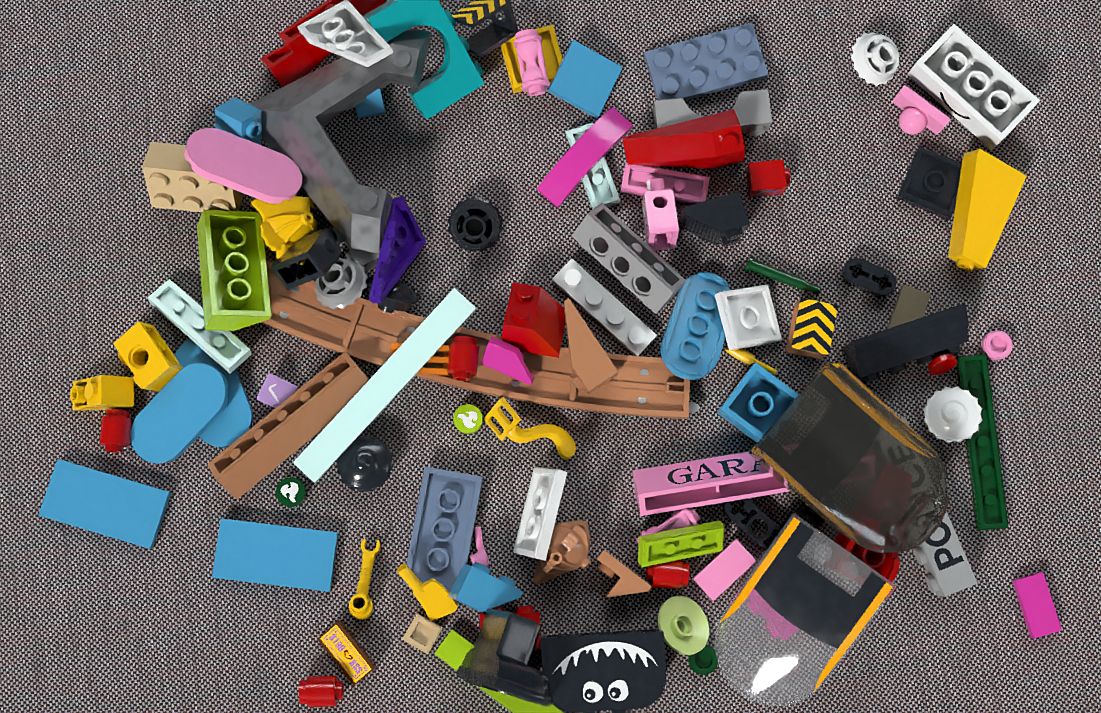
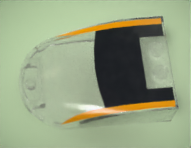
M794 512L720 617L715 633V654L719 668L728 683L738 693L753 702L768 706H787L801 702L821 688L868 628L897 585L894 581L885 578Z

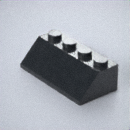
M963 303L853 340L841 349L852 381L862 379L863 384L879 379L878 373L889 370L891 375L906 370L907 363L916 361L917 365H921L934 360V354L940 352L954 354L962 351L960 345L969 341L966 305Z

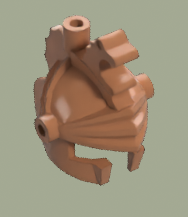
M568 521L554 525L546 561L540 559L537 561L533 577L534 584L539 585L579 567L583 570L591 562V559L588 558L590 533L587 521Z

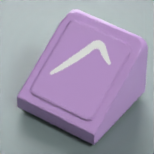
M269 373L257 396V400L276 408L295 393L299 387Z

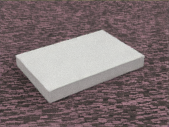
M534 468L513 550L514 553L546 561L567 476L566 471Z

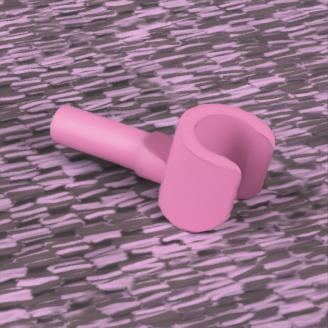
M481 526L474 527L478 552L470 555V559L473 565L477 562L487 566L489 558L483 545Z

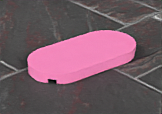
M204 128L194 132L187 141L184 155L186 161L189 160L192 165L191 168L196 174L259 200L274 204L282 203L283 200H291L298 194L302 185L301 171L293 160L284 154L220 129Z

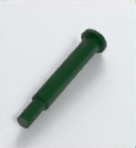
M752 255L749 256L744 268L746 272L751 270L816 295L821 290V287L807 282L806 279L754 260Z

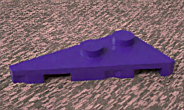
M404 196L395 197L392 200L369 296L372 303H382L426 244V240Z

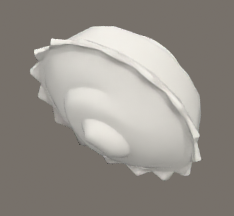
M874 32L869 34L863 33L862 37L856 38V44L852 47L853 54L851 59L854 62V69L858 71L859 78H863L867 84L873 83L875 86L886 84L888 80L893 78L899 65L900 56L895 43L887 36Z
M958 386L954 388L945 387L941 391H935L933 397L927 399V406L923 409L925 413L924 422L928 425V431L933 433L937 439H942L947 443H961L964 439H971L973 433L979 430V424L983 420L981 417L982 408L978 405V399L972 396L969 390H962Z

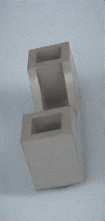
M768 89L739 92L732 109L735 110L742 133H748L749 136L764 134L772 124ZM683 98L654 101L652 108L654 129L704 117L693 112Z

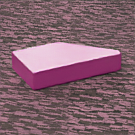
M491 336L481 362L482 365L528 385L532 384L535 377L523 361L524 356L518 347Z

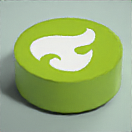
M465 404L455 411L453 421L460 432L472 434L481 428L483 416L476 406Z

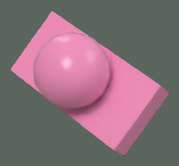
M905 85L892 101L904 110L899 116V125L902 131L909 135L921 133L925 127L938 135L951 120L947 115Z

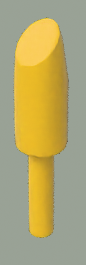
M728 348L725 349L727 353L748 365L756 362L773 375L777 372L776 369L755 359V355L742 348L730 351Z

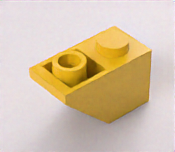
M99 375L73 381V387L70 391L73 410H107L133 407V377Z

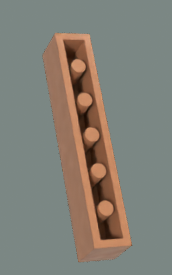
M346 351L343 352L210 461L207 465L215 479L236 499L240 498L289 456L297 452L312 437L320 433L369 381V378Z

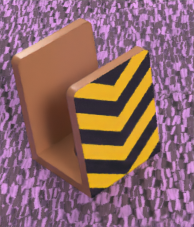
M800 298L794 304L786 353L821 360L823 355H828L838 305Z

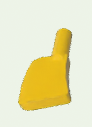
M402 564L398 567L397 573L413 590V595L426 611L429 620H436L457 610V602L448 597L450 592L436 579H430L422 583L407 564Z

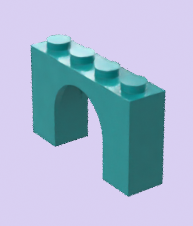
M388 0L363 16L386 42L407 29L418 25L431 26L441 36L445 52L440 68L431 77L421 82L419 88L413 87L407 91L420 115L425 119H429L485 84L481 78L484 74L481 66L476 60H471L467 53L470 47L463 35H457L453 27L456 25L455 19L448 9L443 10L439 0Z

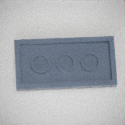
M752 22L644 52V59L657 101L683 98L686 101L762 80L769 75Z
M425 466L407 558V566L422 583L430 579H436L450 592L463 564H468L483 482L482 476Z

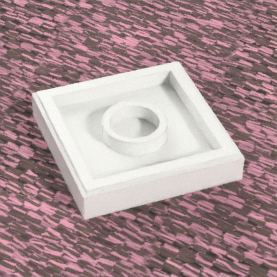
M768 284L715 294L729 351L775 343L782 340Z

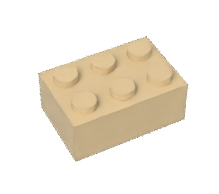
M150 143L142 169L152 207L190 212H202L203 209L239 211L244 193L196 174L192 170L189 160L186 161L184 155L186 145Z

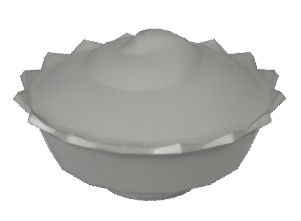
M350 258L337 259L327 274L317 278L315 281L317 300L321 301L323 307L329 306L332 310L337 307L344 309L347 305L354 304L355 300L362 296V290L367 287L365 281L368 276L364 273L365 267L361 266L359 261H353Z

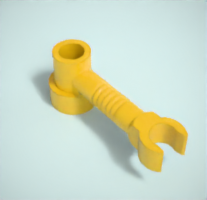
M365 538L361 542L363 556L356 594L349 602V611L358 620L369 618L373 612V603L368 597L374 561L381 551L379 540H377L376 548L373 551L366 550L367 541ZM357 602H365L362 608H355Z

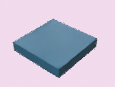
M573 40L547 92L594 118H598L623 67Z

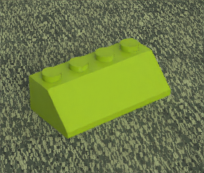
M206 209L202 211L197 224L205 330L235 331L271 318L265 245L260 228L262 217L259 212Z

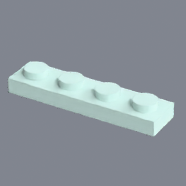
M170 279L148 297L149 303L229 373H232L252 355L251 350L230 331L205 330L203 308Z

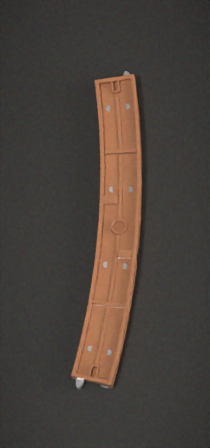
M266 260L271 318L260 323L340 354L346 351L351 358L382 367L390 358V344H403L426 319L404 311L387 313L380 310L377 303H372L360 297L355 300L354 304L347 305L344 309L337 307L332 310L329 306L323 307L321 301L317 300L314 280L287 290L272 270L271 266L273 263ZM459 327L444 345L452 344L454 337L457 336L477 339V346H479L477 375L471 377L470 381L454 380L451 374L449 376L415 375L424 380L482 394L598 413L688 419L689 413H695L700 409L698 404L689 402L690 380L680 378L670 372L662 358L606 353L618 370V375L590 394H587L584 389L579 391L570 378L574 373L571 369L569 348L561 347L559 358L521 352L529 372H532L535 376L532 384L528 385L481 364L491 336L502 340V336ZM436 352L433 356L443 357L444 352ZM426 363L422 368L443 369V363Z

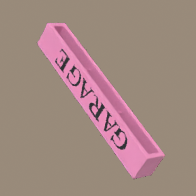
M799 443L781 447L788 454H791ZM871 446L856 467L840 483L874 478L875 455ZM753 451L633 470L634 490L640 516L794 490L752 453Z

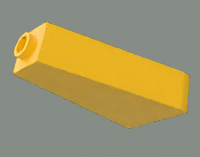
M982 149L965 153L962 160L948 258L957 262V267L969 272L987 267L1027 177Z

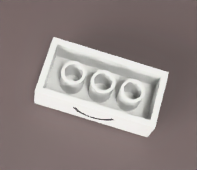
M955 24L915 63L907 74L990 150H993L1040 101Z

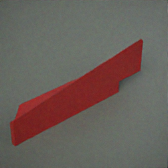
M327 0L280 32L278 35L285 45L260 59L281 88L308 75L331 53L310 44L300 33L297 26L344 0ZM348 0L362 16L386 2V0Z

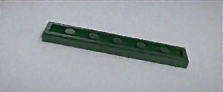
M987 354L957 356L958 386L962 390H969L970 394L978 399V405L982 408L981 417L983 420L979 424V430L973 433L971 439H965L976 530L1009 528Z

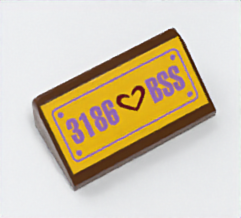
M342 620L337 621L317 639L354 686L378 667Z

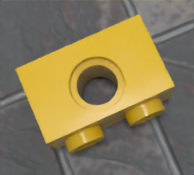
M138 321L113 343L119 352L117 354L118 358L131 369L134 374L133 380L142 389L159 392L183 368L154 325ZM148 353L149 358L145 364V356Z

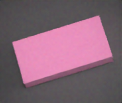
M735 539L692 579L714 601L749 569L756 560Z

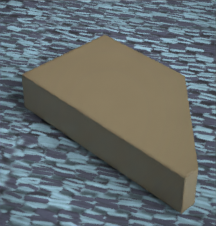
M903 284L887 329L922 318L931 294Z

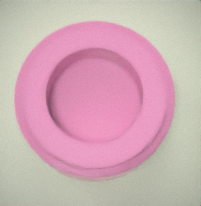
M999 330L988 333L981 341L983 354H987V358L991 360H1001L1007 357L1013 348L1010 336Z

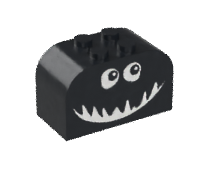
M645 629L541 635L542 673L549 680V695L553 698V704L561 710L581 713H600V711L611 710L612 713H631V709L644 708L653 704L659 699L665 689L666 660L664 631Z

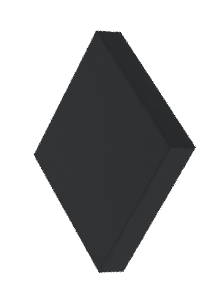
M919 145L896 198L949 221L956 207L962 163Z

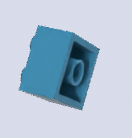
M755 362L716 413L759 445L767 435L772 439L775 437L803 397Z

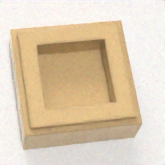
M417 613L402 640L429 654L443 627Z

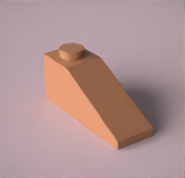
M568 298L564 301V314L571 369L574 373L570 378L579 391L584 389L587 394H590L616 377L618 370Z

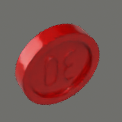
M954 354L941 355L929 363L928 370L932 375L946 373L956 366L957 359Z

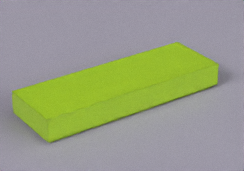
M719 520L697 526H688L639 536L638 563L642 567L723 551L725 525Z

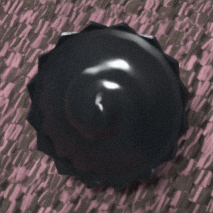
M468 197L465 201L458 202L457 206L451 209V216L447 220L449 223L448 232L452 235V240L458 243L461 249H467L470 252H483L486 248L493 247L494 242L500 239V233L503 230L501 224L503 218L499 215L498 208L493 206L490 200H483L481 197L475 199Z
M370 277V279H367V285L369 286V296L374 277ZM398 280L382 303L377 304L380 310L387 313L408 311L421 297H419L420 293L415 292V288H410L403 281Z
M369 435L364 437L358 436L336 460L338 465L336 472L341 476V482L347 484L350 489H356L361 493L364 491L373 492L377 487H382L384 482L390 478V471L394 467L392 464L393 455L388 451V445L383 444L379 438H372Z

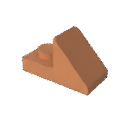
M602 550L596 558L601 563L598 569L611 579L614 575L619 577L605 597L647 592L652 587L605 550Z

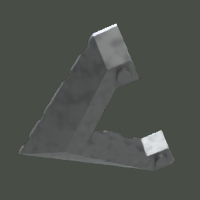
M413 28L407 29L387 42L392 48L393 53L369 67L342 57L250 103L253 107L261 110L262 139L272 150L286 155L296 163L302 174L301 187L352 249L380 254L393 198L387 190L363 186L358 183L323 127L330 123L332 118L338 114L352 109L366 100V96L379 88L383 89L390 83L419 88L432 35L430 31Z

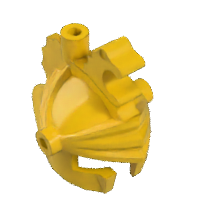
M295 196L291 200H283L282 203L277 204L268 203L257 198L251 200L252 206L257 209L263 219L260 225L261 236L264 238L266 246L270 247L272 251H276V259H279L296 241L318 231V221L310 213V210L316 209L310 197ZM304 259V260L300 263V265H303V264L305 263V260H306V259Z

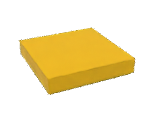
M553 24L535 29L538 31V35L542 37L541 46L547 79L550 81V84L563 60ZM515 36L500 45L513 94L522 92L521 86L523 84L517 50L514 47Z

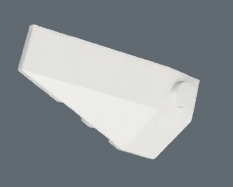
M348 0L342 1L297 26L300 33L310 44L366 67L393 53L392 48Z

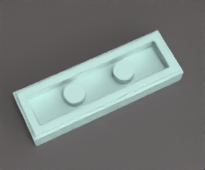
M593 122L566 131L570 148L593 125ZM604 156L582 179L592 210L601 203L606 207L620 203L618 192Z

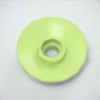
M685 596L671 597L661 605L658 613L659 630L664 631V641L674 651L683 655H692L701 651L709 638L708 620L701 607L695 601Z

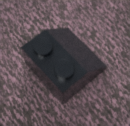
M739 191L684 207L678 219L680 228L713 245L723 243L724 247L740 242L739 238L743 237L750 225Z

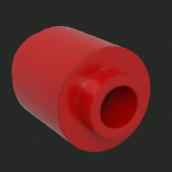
M457 336L454 337L453 343L450 344L447 373L453 375L454 380L470 381L471 377L477 375L479 356L477 339Z
M107 409L106 415L102 417L99 445L105 446L106 452L123 453V448L130 447L132 419L130 418L129 411Z
M681 559L647 566L646 581H651V586L657 588L680 589V587H688L689 563H682Z
M308 676L307 680H300L299 703L307 704V707L337 706L338 700H343L344 684L343 682H338L337 676Z

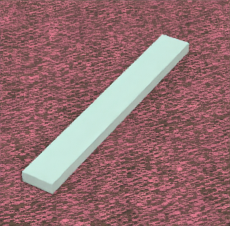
M454 288L293 463L316 483L477 308Z

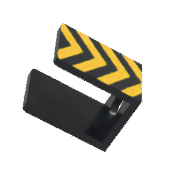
M474 0L452 14L455 22L471 28L476 27L491 17L492 24L466 40L470 47L468 52L480 57L496 49L519 32L510 0ZM501 10L505 14L506 20L500 16L499 12Z

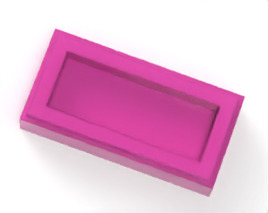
M1039 572L1012 580L1030 638L1034 639L1062 631L1044 573Z

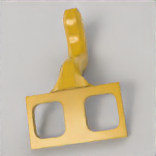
M504 397L500 398L483 418L501 441L508 437L517 443H528L546 437L555 443L558 454L562 459L568 460L575 454L576 446L574 440L566 430L559 426L542 424L528 429H522L517 426L522 419ZM501 406H504L513 417L512 422L501 411ZM492 417L503 427V433L494 425L491 420Z

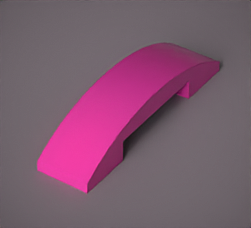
M612 107L566 152L541 182L537 190L559 208L577 189V185L613 146L615 147L622 140L621 137H625L634 125Z

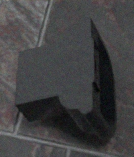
M488 608L475 647L466 654L462 665L457 670L456 676L478 687L501 692L541 706L549 707L553 703V698L549 695L550 684L547 676L541 671L529 667L542 626L533 620L517 614Z

